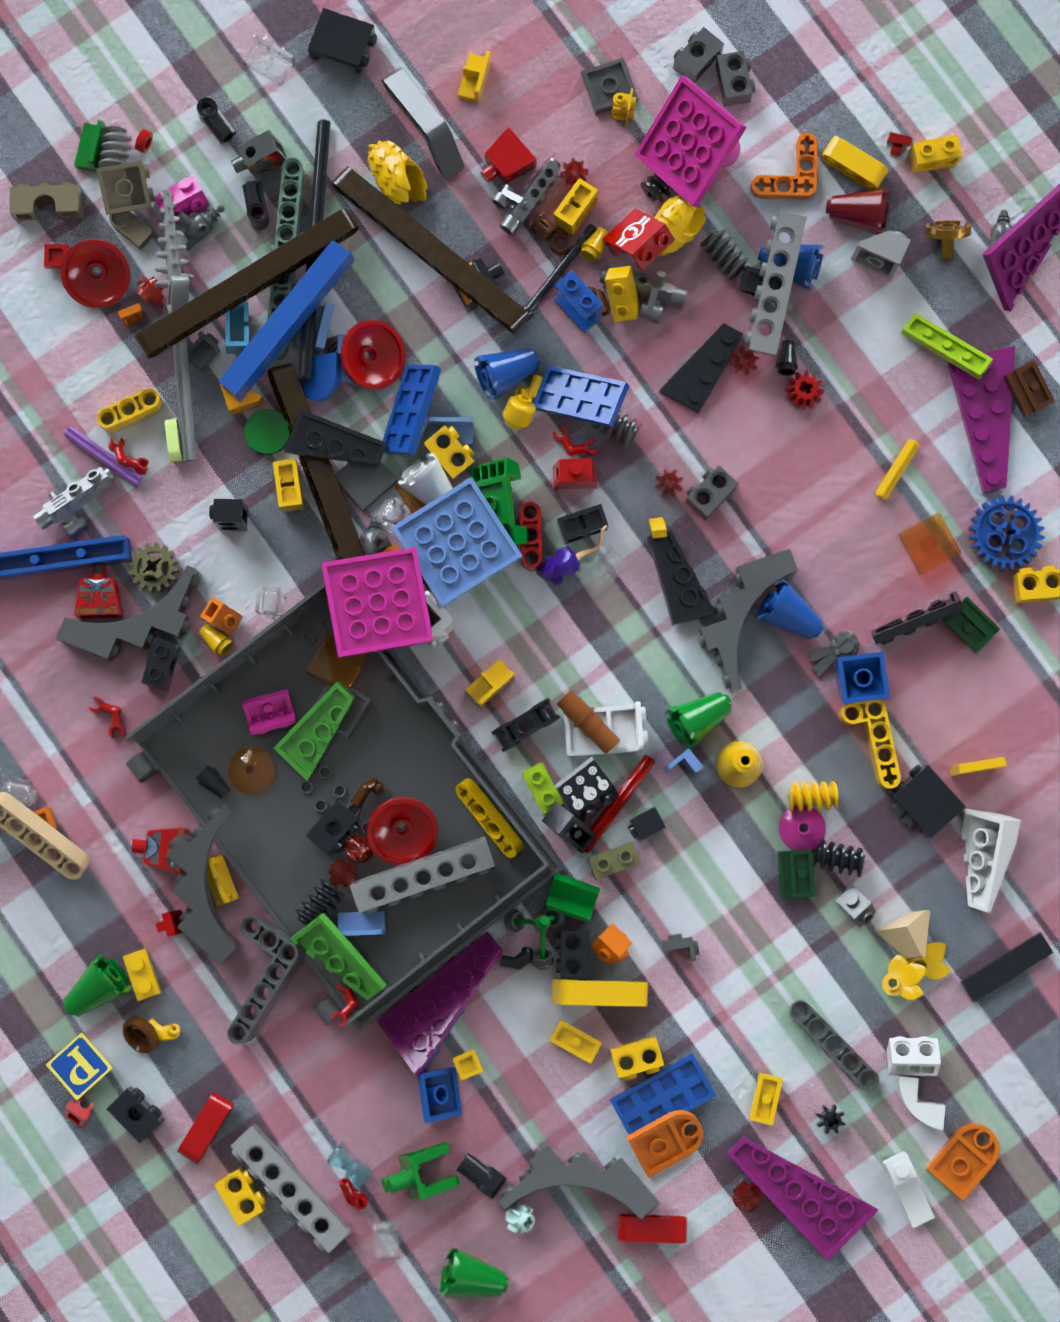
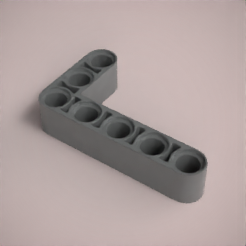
M399 68L382 78V83L388 94L426 140L435 165L442 177L447 179L465 168L449 126L406 72Z
M261 915L245 917L241 921L240 930L245 937L268 952L273 958L228 1029V1039L235 1045L250 1042L255 1038L306 955L304 947L299 943L295 945L290 941L292 936ZM253 921H255L258 925L256 932H254L251 928V924ZM271 934H274L276 937L274 946L270 942ZM290 947H292L295 951V956L293 959H291L288 954ZM278 967L282 970L281 979H279L276 975V970ZM265 987L270 991L268 999L264 996ZM253 1007L257 1010L256 1019L251 1014ZM240 1027L245 1031L244 1038H241L239 1035Z

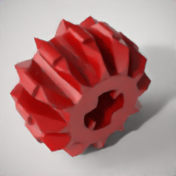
M805 370L803 376L801 373L796 372L795 378L790 377L788 379L790 385L785 387V391L789 392L786 399H794L793 407L799 403L801 410L805 409L806 404L812 409L815 406L814 402H821L820 395H823L825 390L819 388L823 384L822 380L815 381L817 374L814 373L812 377H809V371ZM803 387L804 389H809V392L806 394L805 391L801 392L800 389Z

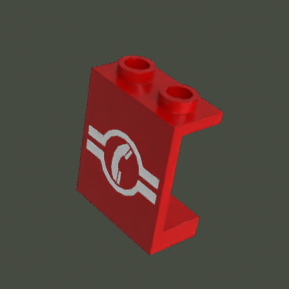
M636 208L603 238L612 255L619 257L623 252L630 255L641 271L675 241L665 223Z

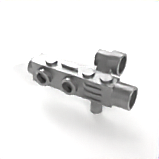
M550 157L548 161L544 162L521 196L515 194V190L512 187L504 184L501 190L492 197V203L501 210L505 211L508 207L511 209L499 225L508 235L514 236L522 225L521 223H523L535 204L539 205L547 194L544 191L547 187H552L558 180L559 176L557 173L561 169V164L556 159Z
M603 269L600 283H603V288L606 289L605 278L608 270ZM658 271L656 279L646 277L643 274L633 273L638 298L648 301V304L643 303L639 317L650 319V322L659 324L664 306L683 307L687 290L676 288L674 284L664 282L665 272Z
M99 467L98 469L91 470L85 478L70 484L67 490L61 494H58L56 491L50 492L49 498L51 500L32 516L42 530L64 519L65 521L61 525L71 539L80 534V530L88 526L80 514L76 516L73 512L112 487V481L115 478L108 468L103 470Z

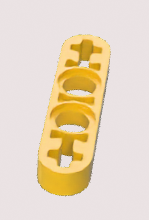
M469 778L457 784L456 794L502 853L508 858H514L523 851L521 839L479 786Z

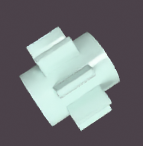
M519 1202L517 1206H511L505 1215L506 1221L509 1222L507 1229L520 1235L523 1232L530 1231L535 1223V1217L531 1215L533 1208Z

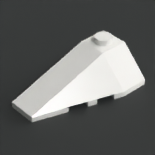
M965 809L961 833L966 847V854L963 855L968 869V876L966 877L968 906L985 912H991L1017 843L1020 819L998 813Z

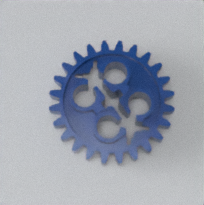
M1002 495L999 497L998 502L995 498L990 499V505L984 502L981 505L983 510L977 509L975 511L978 517L970 519L975 525L968 527V530L974 532V534L968 537L970 540H975L971 548L979 549L975 556L983 555L982 563L990 560V568L999 564L1000 571L1006 565L1009 571L1014 569V564L1021 568L1023 567V561L1026 564L1030 563L1031 558L1029 556L1035 558L1038 555L1034 549L1042 548L1038 541L1045 539V536L1039 534L1045 527L1038 526L1037 524L1042 518L1034 517L1037 509L1030 512L1028 510L1031 505L1030 503L1023 506L1022 498L1015 503L1013 496H1010L1005 501ZM1003 508L1007 511L1017 509L1010 517L1011 521L1009 523L1007 522L1008 519H1004L1000 525H995L992 522V515L1001 518L1006 514ZM1013 519H1021L1024 523L1023 529L1016 527ZM1005 528H1007V533L1010 534L1007 538L1006 533L1002 532ZM989 538H995L1000 547H991ZM1012 541L1020 543V551H1015L1011 548L1006 552L1010 559L1005 555L995 557L1002 550L1001 545L1004 543L1005 547L1010 546Z

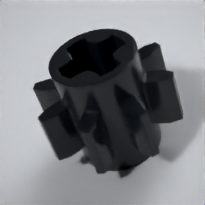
M835 1104L831 1106V1109L822 1105L823 1111L821 1114H815L820 1118V1122L816 1126H825V1134H828L830 1129L838 1134L837 1128L840 1125L845 1126V1123L841 1121V1117L845 1113L843 1111L836 1113L837 1106ZM832 1115L836 1118L835 1122H830L828 1125L825 1118Z

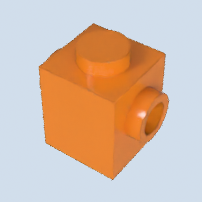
M213 597L200 615L202 619L230 636L238 628L239 622L243 618L242 615Z
M612 923L589 947L602 961L611 966L616 960L621 963L628 956L629 952L627 949L632 945V942L624 932L620 931Z

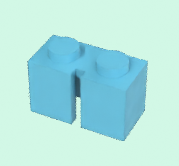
M248 301L225 313L226 354H240L249 343Z

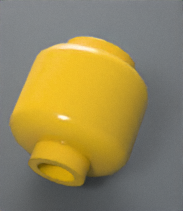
M525 394L511 396L503 410V418L506 425L515 430L528 427L534 417L536 407L532 403V399Z

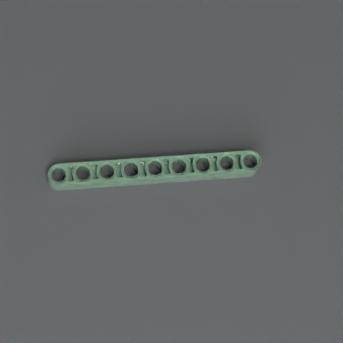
M294 157L286 159L282 165L274 250L289 241L282 239L284 234H292L291 239L300 234L305 172L301 161ZM292 168L299 169L296 174L288 173ZM289 190L297 191L294 196L286 195ZM289 211L295 213V215L292 218L284 217V215ZM296 271L286 276L289 279L286 284L280 285L276 282L271 285L268 319L278 308L276 302L280 299H285L295 287ZM289 342L275 360H282L287 356Z

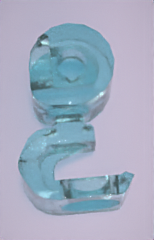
M340 1142L327 1158V1163L330 1166L345 1169V1176L361 1188L373 1174V1170L361 1159L358 1158L354 1161L350 1156H347L344 1148L345 1145L343 1142Z

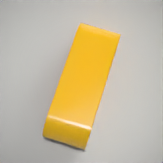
M837 136L832 138L821 155L825 163L871 191L878 189L889 172L884 164Z
M151 388L144 389L101 409L97 414V422L104 431L108 433L117 432L161 411L163 399L156 390ZM156 397V402L153 405H146L148 398ZM128 407H135V411L133 414L125 415V411ZM108 416H114L113 423L110 425L104 424Z

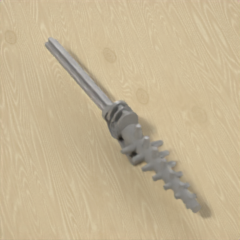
M170 189L163 190V195H161L163 209H160V214H164V223L159 224V228L164 229L165 237L158 238V243L165 244V252L156 254L158 258L166 259V266L155 268L156 272L166 273L167 280L154 283L155 287L167 288V305L163 308L164 317L189 302V280L193 279V275L181 273L180 266L190 265V261L179 259V251H185L186 246L178 245L177 237L183 236V232L176 230L175 222L179 221V217L174 216L173 207H176V203L172 201ZM190 336L173 345L182 458L186 462L196 461L186 339Z

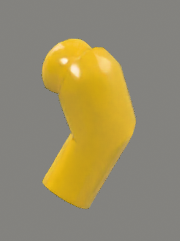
M533 375L530 386L522 389L520 387L517 388L514 396L525 394L532 400L535 399L543 377Z

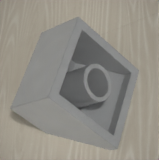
M887 231L859 241L850 260L892 278L911 240L901 232Z

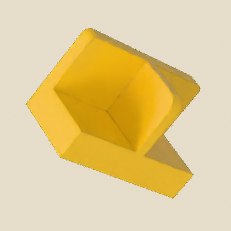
M486 51L485 57L469 53L466 66L463 67V77L458 91V98L480 103L491 65L490 51Z
M499 659L488 670L482 672L481 676L465 691L481 708L515 677V674Z

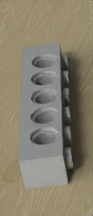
M779 211L777 217H772L770 230L773 231L771 240H767L765 253L768 254L766 263L762 262L759 275L763 277L762 285H757L754 298L758 299L757 308H752L749 322H753L751 331H747L744 343L748 345L747 351L773 357L777 355L807 219L805 216ZM782 232L788 233L790 243H781L779 234ZM774 256H783L785 265L783 267L776 266L774 264ZM769 279H778L780 281V288L778 290L771 289L768 284ZM765 301H772L775 304V311L773 313H768L764 310L763 305ZM765 323L770 327L769 335L763 336L759 333L758 328L760 324Z
M483 836L350 882V889L358 912L362 913L365 911V914H371L378 911L379 906L387 904L390 907L401 903L402 898L408 896L411 899L424 895L423 891L431 888L433 891L443 889L447 886L446 883L454 880L456 883L469 879L468 875L489 873L492 871L491 867H494L495 864L486 837ZM467 855L475 858V863L469 867L462 864V859ZM444 863H448L453 869L449 874H442L439 871V867ZM421 871H426L430 874V878L426 882H420L416 877L417 874ZM398 879H404L408 885L405 889L398 890L395 888L394 882ZM375 887H381L384 889L385 894L377 898L372 895L371 891Z
M255 1123L231 1145L234 1149L232 1154L240 1162L243 1160L250 1167L248 1169L250 1174L257 1180L260 1178L266 1184L264 1188L273 1198L275 1196L279 1198L282 1202V1209L288 1215L293 1214L299 1220L297 1222L298 1226L305 1233L308 1231L315 1238L313 1242L321 1251L326 1250L330 1253L351 1232L352 1228ZM253 1148L262 1150L263 1158L261 1160H256L252 1157L251 1151ZM271 1165L279 1169V1176L276 1178L269 1176L267 1172L268 1167ZM285 1184H293L296 1193L294 1195H287L284 1192ZM303 1201L309 1202L312 1205V1211L304 1213L300 1209V1203ZM319 1219L326 1220L329 1228L325 1231L319 1230L316 1226V1221Z

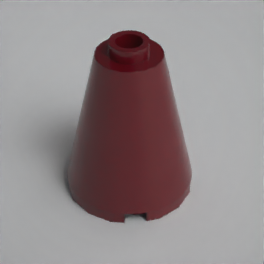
M883 189L832 196L831 200H827L826 214H829V218L875 235L884 233L881 228H886L889 202H886L885 196H890V191Z

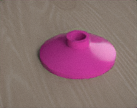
M804 805L802 811L799 812L798 807L794 806L792 812L788 809L782 815L779 822V834L785 845L792 850H813L817 847L820 840L824 839L826 832L825 821L815 808L812 807V810L808 811L807 805ZM802 823L806 824L808 827L805 833L801 832L799 829V826Z

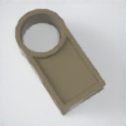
M130 211L124 212L129 214V221L123 226L114 224V218L118 213L110 214L109 220L114 229L119 231L140 250L155 235L152 229Z

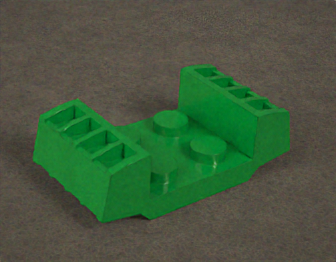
M506 457L470 467V477H472L514 544L527 543V527L515 525L511 481L521 479L518 462Z

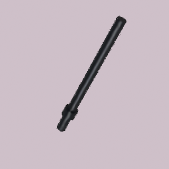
M589 224L529 303L523 306L530 315L526 322L533 316L532 312L581 251V245L596 231L597 228L594 225Z

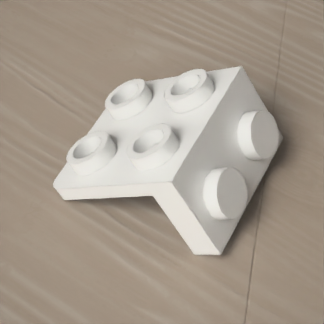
M427 590L425 592L427 608L439 620L431 628L434 641L429 642L432 647L436 645L441 646L449 639L448 634L453 630L452 616L444 608L439 610L436 606L437 600Z

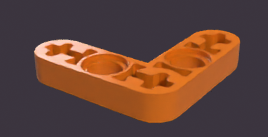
M808 132L798 137L795 152V176L758 175L752 180L750 186L752 195L762 199L806 200L813 197L817 188L816 137ZM808 140V144L812 145L809 146L808 154L804 155L805 145H803V142ZM809 161L812 164V169L804 171L801 169L800 163ZM759 182H762L763 186H765L763 191H759V187H755L758 186ZM771 182H774L773 192H770V190H771V187H770ZM780 182H786L790 190L785 193L780 192L777 185ZM794 183H797L796 187H803V184L807 183L810 188L808 192H804V188H797L796 193L793 192Z

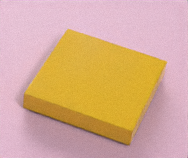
M1004 757L958 764L950 767L949 772L951 777L1007 766Z

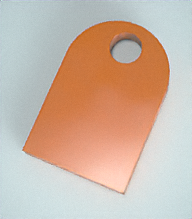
M676 1110L658 1118L626 1137L649 1178L693 1154L702 1143L703 1127L698 1118L691 1112ZM687 1125H695V1129L692 1132H684Z
M965 1124L954 1132L925 1168L964 1201L996 1163L1000 1151L998 1139L989 1128L981 1124ZM985 1132L988 1135V1142L982 1146L978 1145L976 1141L977 1135Z

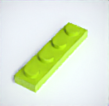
M917 313L911 317L902 329L903 335L978 380L992 364L993 358Z

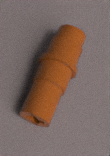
M572 690L557 703L563 713L574 723L573 727H577L587 738L589 737L605 754L620 741L594 712L595 708L593 706L590 708Z

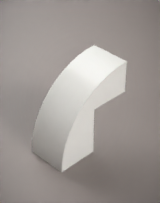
M895 1075L897 1093L906 1110L920 1122L943 1130L945 1105L917 1101L919 1078Z

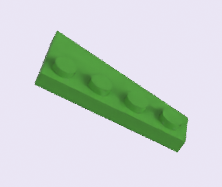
M337 681L274 747L307 781L312 776L355 699V696L340 681Z
M324 913L290 939L293 944L297 945L299 943L307 950L305 953L313 959L317 957L326 964L325 968L328 971L343 977V982L366 1000L372 998L387 985Z

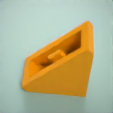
M220 384L228 410L232 416L262 406L265 402L261 395L251 390L239 402Z

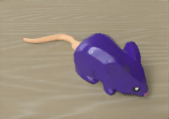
M607 525L601 529L599 541L595 547L578 553L572 551L569 546L562 547L555 552L556 556L548 555L544 557L546 562L541 564L536 572L537 575L554 585L562 584L563 576L573 575L579 570L580 559L583 556L593 553L600 548L603 542V532Z

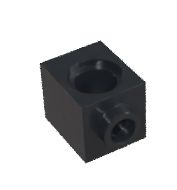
M656 807L629 820L631 825L628 826L633 838L638 837L640 841L666 828Z

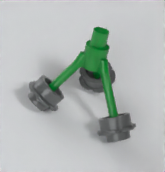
M516 909L506 913L504 923L509 932L513 931L516 933L522 930L525 924L534 925L535 930L540 932V948L533 952L531 964L540 970H545L549 968V965H553L554 958L552 953L545 948L546 930L549 926L552 928H557L559 925L562 926L566 921L565 915L547 909L544 915L539 916L537 919H526L525 915Z

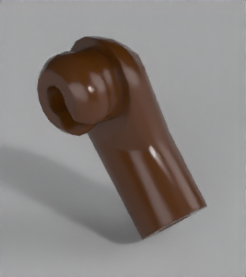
M372 778L359 787L351 802L358 807H362L369 793L373 791L375 794H379L384 784L379 782L378 779Z

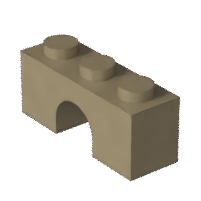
M64 182L62 185L41 183L39 186L18 184L17 187H10V214L15 221L38 220V210L42 204L47 202L55 203L56 213L60 219L83 218V191L78 184L73 182Z

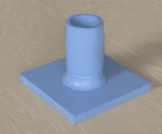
M472 477L391 527L404 549L416 547L421 576L442 608L522 558V554Z

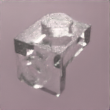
M381 1221L379 1224L373 1225L375 1260L400 1259L397 1223Z

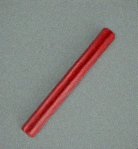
M645 755L618 790L619 796L615 798L613 803L606 806L592 825L590 830L597 836L584 851L585 853L590 852L654 766L655 760Z

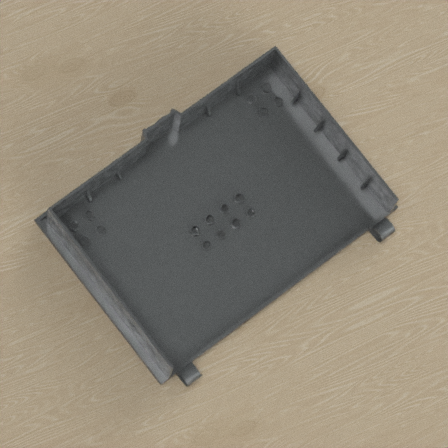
M323 583L126 736L127 740L139 744L143 752L132 757L126 763V766L140 783L160 771L203 827L210 821L206 817L215 807L220 810L225 805L231 810L219 827L213 841L278 926L290 936L295 935L305 927L297 919L299 916L295 910L300 909L304 911L301 902L310 903L311 901L307 895H317L314 886L323 887L319 881L320 879L329 881L346 895L338 894L341 899L340 903L332 901L335 907L334 911L326 909L329 914L328 918L338 929V913L358 912L350 889V882L400 866L381 860L375 855L368 843V821L376 808L384 802L394 798L408 797L423 802L431 809L438 824V838L434 848L427 856L483 836L486 837L495 864L494 867H491V872L483 875H478V873L468 875L469 879L460 883H456L455 880L448 882L445 888L433 891L432 888L423 891L424 895L411 899L410 896L402 898V902L394 906L388 907L387 904L379 906L378 911H386L387 936L345 937L387 984L383 990L369 1000H366L352 989L356 1000L359 1002V1007L349 1016L350 1019L345 1023L349 1025L353 1022L360 1031L505 916L506 913L510 912L554 877L556 873L564 869V867L461 736L463 730L455 719L450 722L446 717L449 714L448 710L440 700L435 703L434 699L426 693L393 649L338 658L325 583ZM332 675H334L373 701L348 740L335 733L312 776L307 781L274 747L312 708ZM288 689L295 712L296 724L284 729L270 730L262 735H250L242 700ZM208 765L212 768L215 767L227 786L231 788L222 799L200 786L199 781L196 779ZM372 778L378 779L379 782L384 784L379 794H375L373 791L369 793L362 807H358L351 802L359 787ZM469 778L479 786L521 839L523 851L514 858H508L502 853L456 794L457 784ZM339 800L360 819L357 822L360 826L351 836L347 834L342 839L344 844L336 854L331 852L327 855L305 835L333 803ZM338 822L330 824L329 833L332 836L338 835L341 831L340 824ZM401 822L397 826L402 828L405 826V823ZM470 855L462 859V864L467 867L475 863V858ZM444 863L439 867V871L442 874H449L453 869L448 863ZM421 871L416 877L420 882H426L429 880L430 874L426 871ZM398 879L394 882V886L398 890H403L408 885L404 879ZM375 887L371 893L374 897L380 898L385 894V891L381 887ZM306 954L305 961L330 992V994L312 1007L325 1025L328 1026L332 1023L331 1018L333 1014L340 1012L348 1004L343 993L338 992L336 983L339 982L343 989L348 988V985L343 982V977L339 974L328 971L325 968L326 964L317 957L313 959Z

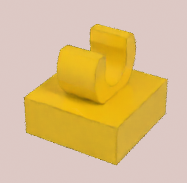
M475 1049L452 1058L461 1081L484 1071Z

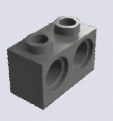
M744 51L717 55L715 67L724 107L750 102L752 94L755 93L754 80L749 78L748 72L751 71L749 58H745ZM736 65L739 69L733 71L728 66ZM740 86L743 91L737 92L733 87Z
M720 465L715 469L711 467L702 476L704 481L699 486L694 484L686 493L688 495L686 503L705 521L739 485ZM716 478L723 480L724 487L716 488L712 480ZM698 495H705L709 503L702 505L698 503L696 497Z

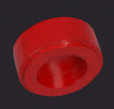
M146 129L140 131L135 142V150L142 153L149 150L153 141V133Z

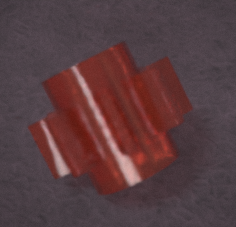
M572 158L570 163H563L565 171L560 172V177L566 178L565 186L569 184L574 186L579 178L586 182L584 176L588 175L589 169H583V160L578 162Z
M144 276L137 282L140 286L137 293L148 304L152 300L158 304L165 297L161 293L165 288L155 287L154 283L158 280L154 276L150 279Z
M742 346L739 349L740 354L737 352L731 354L735 359L730 365L736 368L735 374L744 371V375L747 376L750 373L749 368L751 370L758 368L755 365V361L759 357H755L751 351H745V347ZM740 359H748V364H745L744 362L741 363Z
M664 469L662 477L656 476V480L660 484L655 486V490L660 489L662 497L670 494L674 498L675 490L682 491V487L678 483L682 482L683 477L678 478L675 475L676 470L668 473ZM666 479H668L669 482H674L672 488H669L668 485H664Z
M354 834L345 843V850L348 852L345 856L353 863L355 861L357 863H360V861L366 862L373 855L366 834Z
M348 858L345 861L337 859L328 870V873L331 875L329 882L336 888L339 885H343L346 888L357 876V873L354 872L356 865Z
M744 1180L737 1185V1188L733 1189V1202L741 1211L747 1208V1211L751 1213L758 1209V1205L762 1204L761 1189L753 1182L748 1185L747 1181Z

